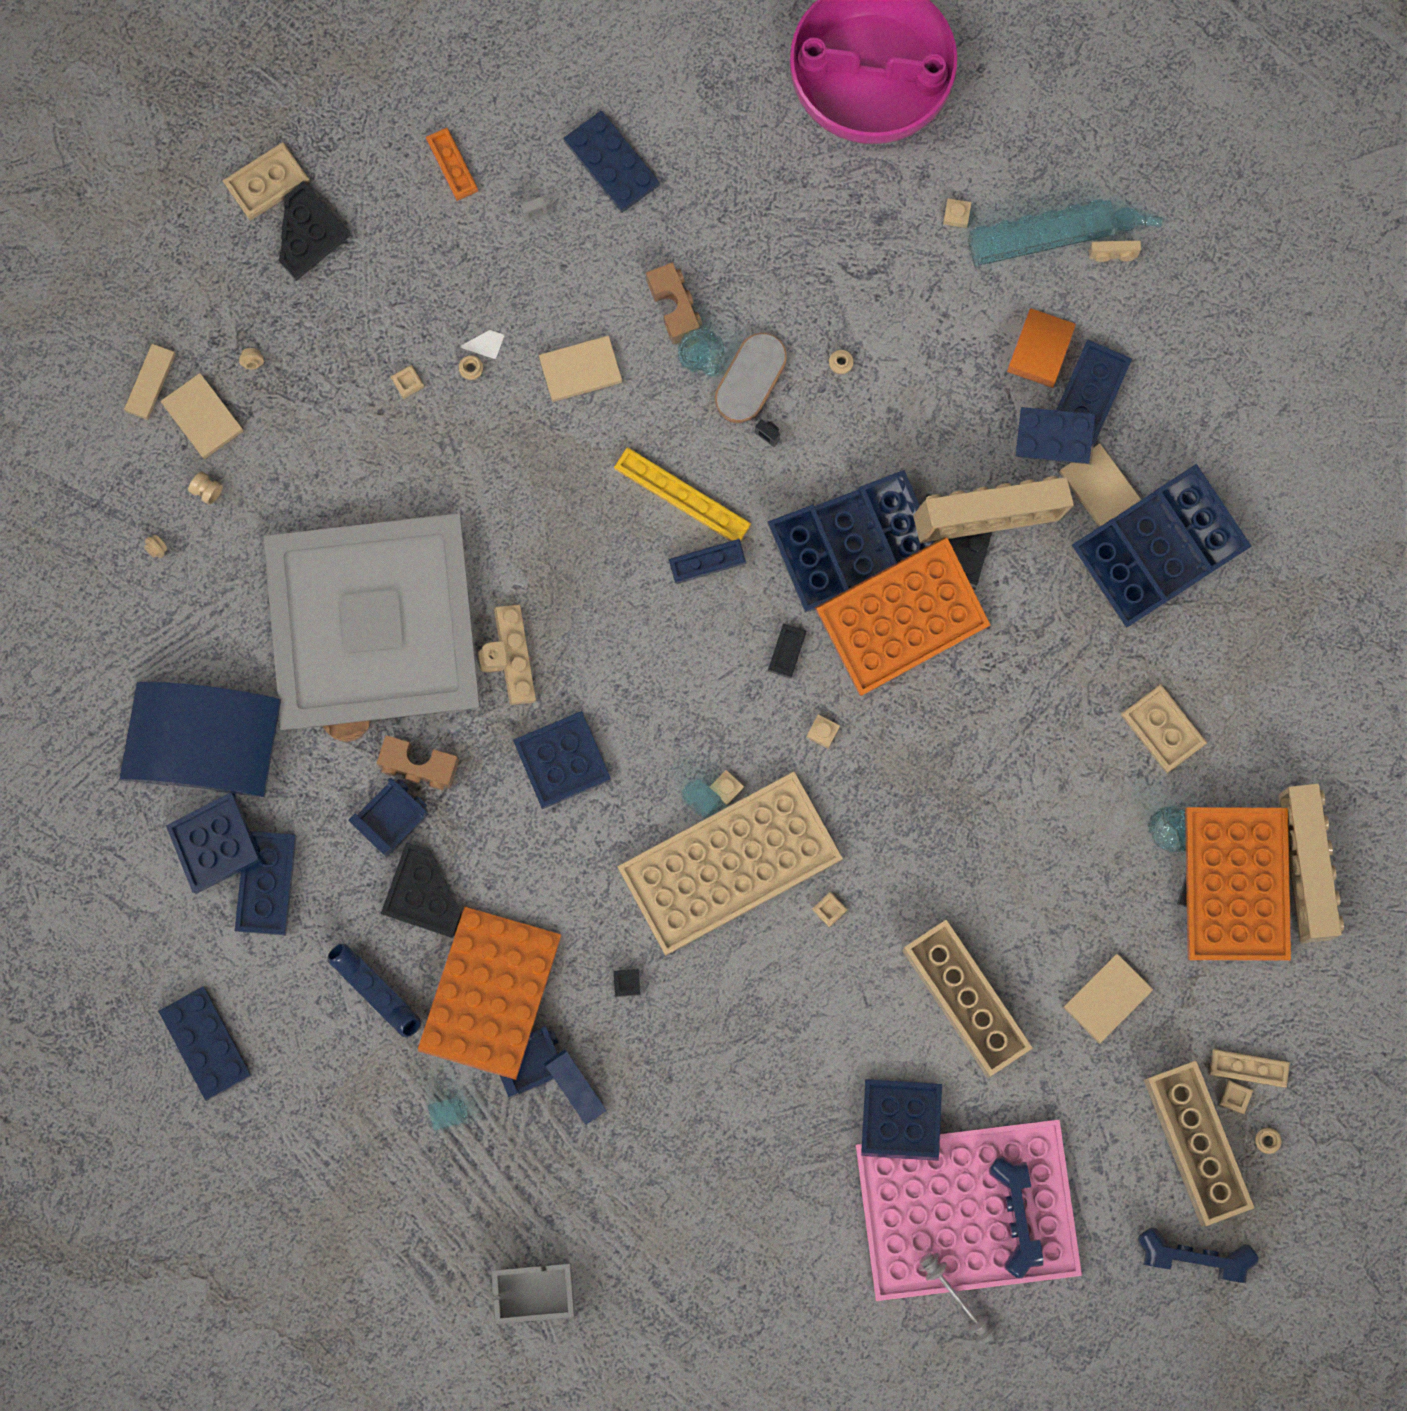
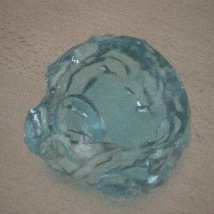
M709 329L691 330V332L683 336L678 346V360L682 366L693 373L701 370L707 376H716L719 374L725 346L722 339Z
M1176 807L1159 808L1150 817L1149 823H1147L1148 832L1152 835L1154 843L1168 852H1186L1185 810Z

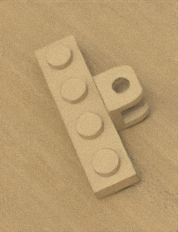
M520 605L496 607L494 612L499 642L487 643L478 652L480 670L483 672L504 670L510 705L534 703L536 698Z

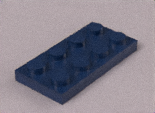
M602 111L595 114L563 138L564 143L621 213L660 186L659 180Z
M1087 339L1056 410L1097 415L1094 437L1095 445L1132 358Z
M250 831L262 861L241 871L234 931L286 936L297 836L295 834Z
M204 986L158 1011L205 1101L252 1076Z

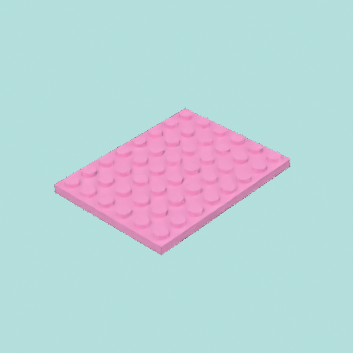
M1060 1120L940 1134L939 1161L861 1156L862 1144L855 1145L875 1301L949 1292L939 1278L936 1280H926L928 1274L926 1270H918L921 1265L919 1261L928 1253H939L938 1262L947 1263L946 1270L942 1275L955 1291L1082 1276ZM999 1156H1004L1013 1164L1026 1162L1029 1170L1031 1187L1021 1189L1029 1239L1030 1241L1040 1240L1043 1266L1031 1267L1024 1278L1021 1279L1016 1278L1004 1268V1263L1016 1248L1017 1241L1016 1238L1011 1237L1009 1223L1013 1222L1012 1212H1007L1005 1197L1009 1196L1008 1188L989 1175V1168Z

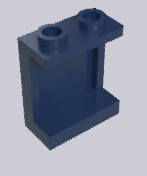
M391 777L387 780L388 784L358 814L354 813L348 819L386 858L429 815L425 810L427 805L418 796L413 799L407 793L409 790L408 786L400 779L395 782Z
M546 1025L531 1033L517 1079L514 1080L499 1075L509 1098L554 1080L544 1063L558 1054L555 1044L559 1042L554 1030L548 1031Z

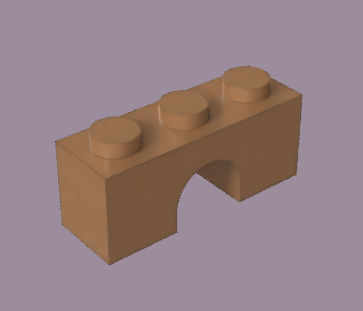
M672 262L646 272V281L654 301L670 299L677 304L675 311L664 315V325L672 344L675 345L700 335V326L703 325L699 313H694L691 304H694L689 290L685 291L682 283L685 281L681 270H676Z
M385 735L376 763L379 768H382V773L390 776H396V773L406 775L405 779L414 783H419L420 780L429 782V787L443 791L444 787L451 789L460 761L457 756L433 749L431 758L427 763L415 765L409 760L412 748L410 742Z

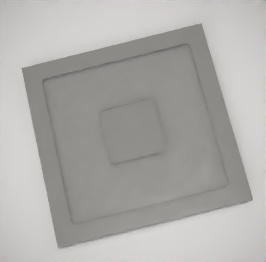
M460 513L264 536L277 695L281 699L279 710L281 731L480 708Z

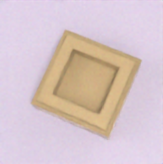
M412 365L391 376V380L403 399L424 388Z
M831 892L812 908L813 912L829 928L847 912L846 907Z
M1227 1081L1219 1105L1243 1115L1253 1090L1232 1081Z

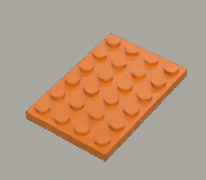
M947 537L938 540L815 607L860 696L990 626Z
M1185 808L1188 960L1290 961L1288 808Z
M464 907L418 1046V1052L516 1080L561 940V934Z

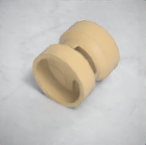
M203 471L193 478L188 487V491L191 494L201 496L202 501L207 505L213 504L223 489L222 484L217 481H211L209 476Z

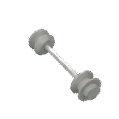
M939 1253L926 1254L919 1261L921 1265L918 1270H926L928 1273L926 1280H936L939 1278L972 1319L968 1332L970 1334H977L975 1341L977 1343L989 1342L996 1335L994 1332L997 1328L996 1324L989 1325L987 1323L990 1318L988 1315L976 1317L942 1275L946 1270L947 1263L938 1262Z

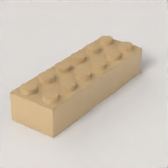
M1050 476L1043 479V481L1035 482L1033 479L1014 486H1011V483H1005L997 486L995 489L980 487L969 493H964V491L960 490L952 492L950 496L931 495L920 505L913 517L920 543L938 541L944 537L950 539L1056 522L1074 504L1067 477L1058 478L1057 476Z
M1319 784L1291 786L1279 794L1281 808H1288L1289 869L1300 944L1329 941L1342 935L1341 931L1344 930L1343 917L1338 914L1337 906L1340 905V895L1334 887L1336 869L1334 865H1331L1330 855L1333 854L1331 840H1327L1326 830L1329 829V821L1327 815H1324L1322 805H1325V794L1323 790H1320Z
M947 920L902 949L987 1078L1033 1049Z
M1197 1061L1145 1079L1144 1082L1200 1225L1208 1226L1254 1209Z

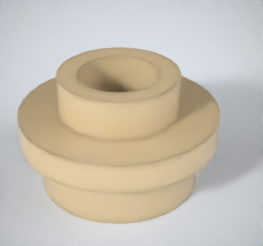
M247 348L241 352L239 363L246 369L253 370L264 363V357L261 355L260 350Z
M837 350L830 356L829 366L837 374H846L853 367V357L845 350ZM843 358L846 363L840 365L837 363V360Z
M466 356L459 363V372L463 378L475 380L481 376L483 364L476 356ZM473 365L476 368L473 372H469L467 367Z
M157 535L145 539L146 545L144 547L149 555L162 558L164 552L167 551L165 543Z
M1264 1128L1256 1134L1255 1144L1261 1152L1271 1154L1280 1148L1281 1136L1275 1129ZM1266 1136H1269L1272 1139V1143L1270 1146L1264 1144V1138Z

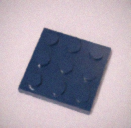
M582 711L513 740L542 809L611 781Z
M232 792L166 825L192 893L198 894L262 861L237 797Z
M865 1079L861 1156L939 1161L942 1084Z

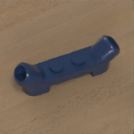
M341 943L332 948L327 957L328 963L399 1035L408 1038L417 1033L421 1026V1020L414 1011L347 944Z
M999 1156L989 1168V1175L1008 1188L1009 1196L1005 1197L1007 1212H1012L1013 1222L1009 1223L1011 1237L1016 1238L1017 1246L1004 1263V1268L1016 1278L1021 1279L1024 1278L1031 1267L1043 1266L1040 1240L1030 1241L1021 1191V1189L1031 1187L1029 1170L1026 1162L1013 1164L1004 1156Z
M1154 1227L1147 1229L1138 1237V1243L1145 1251L1143 1265L1171 1270L1172 1260L1219 1268L1218 1279L1246 1284L1247 1271L1258 1264L1259 1261L1256 1252L1247 1244H1243L1227 1257L1222 1258L1218 1257L1219 1252L1203 1249V1254L1194 1253L1193 1247L1178 1244L1177 1249L1170 1248L1157 1228Z

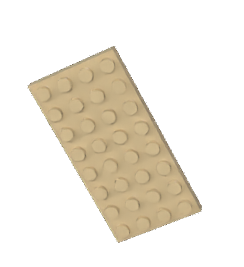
M792 772L617 867L663 953L667 956L842 861L843 858L795 772Z

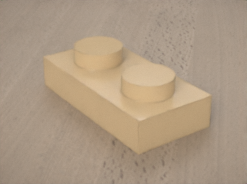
M1141 241L1092 242L1089 248V259H1096L1098 262H1106L1110 259L1132 261L1139 256Z

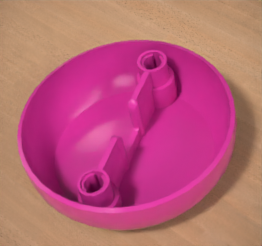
M817 0L805 12L798 23L790 50V72L794 90L808 115L828 132L848 141L863 144L890 143L909 137L923 129L937 116L946 103L953 88L957 70V49L953 32L941 11L930 0Z

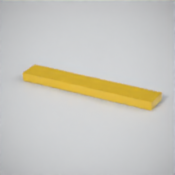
M628 447L614 466L616 471L730 541L742 540L751 527V523Z

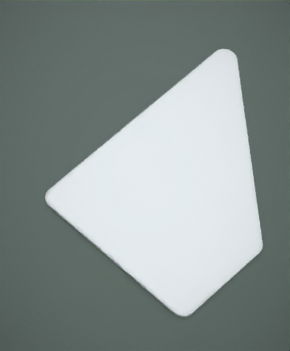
M489 330L461 345V348L496 359L504 334Z

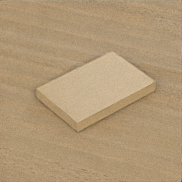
M282 142L224 179L223 183L249 221L285 199V196L302 181L307 185L310 183V180Z
M609 335L539 355L552 402L622 383Z
M201 373L160 401L203 459L209 457L243 432L241 426Z
M1101 444L1093 448L1091 465L1070 463L1059 471L1063 478L1067 477L1069 487L1099 527L1141 500Z
M1161 684L1121 714L1122 718L1166 773H1169L1207 744L1202 735Z
M1116 954L1063 1008L1100 1044L1153 989Z

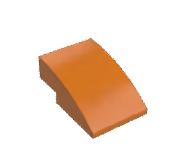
M1030 308L1007 372L1053 388L1076 324Z

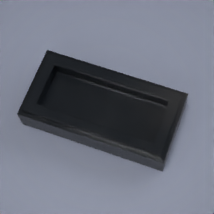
M783 623L768 668L769 672L792 679L807 633L806 630Z

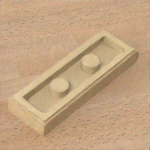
M154 344L151 345L124 408L125 412L146 420L149 419L176 354L174 351Z
M1213 1049L1209 1075L1287 1088L1290 1062Z

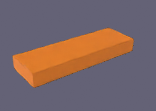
M446 127L427 136L426 140L456 201L478 192V188L448 128Z

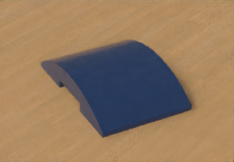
M1197 463L1071 545L1126 628L1252 547Z
M905 470L860 486L858 490L816 506L814 504L767 522L805 613L815 611V607L935 543V541L920 543L913 515L920 505Z
M137 682L119 779L165 786L176 785L209 789L216 792H232L239 795L265 798L281 699L203 685Z

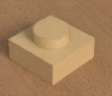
M948 198L943 224L967 228L971 202Z
M818 714L806 738L829 749L840 725Z
M727 770L709 787V790L726 806L744 789V786Z

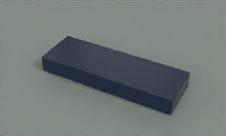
M740 539L669 559L676 584L747 564Z
M566 1049L544 1063L585 1125L607 1111Z

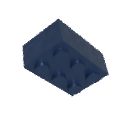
M1021 407L1015 456L1091 465L1097 415Z

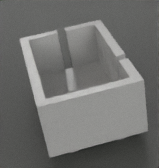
M571 1263L546 1266L547 1271H543V1266L493 1270V1295L501 1294V1299L494 1300L495 1324L575 1317Z

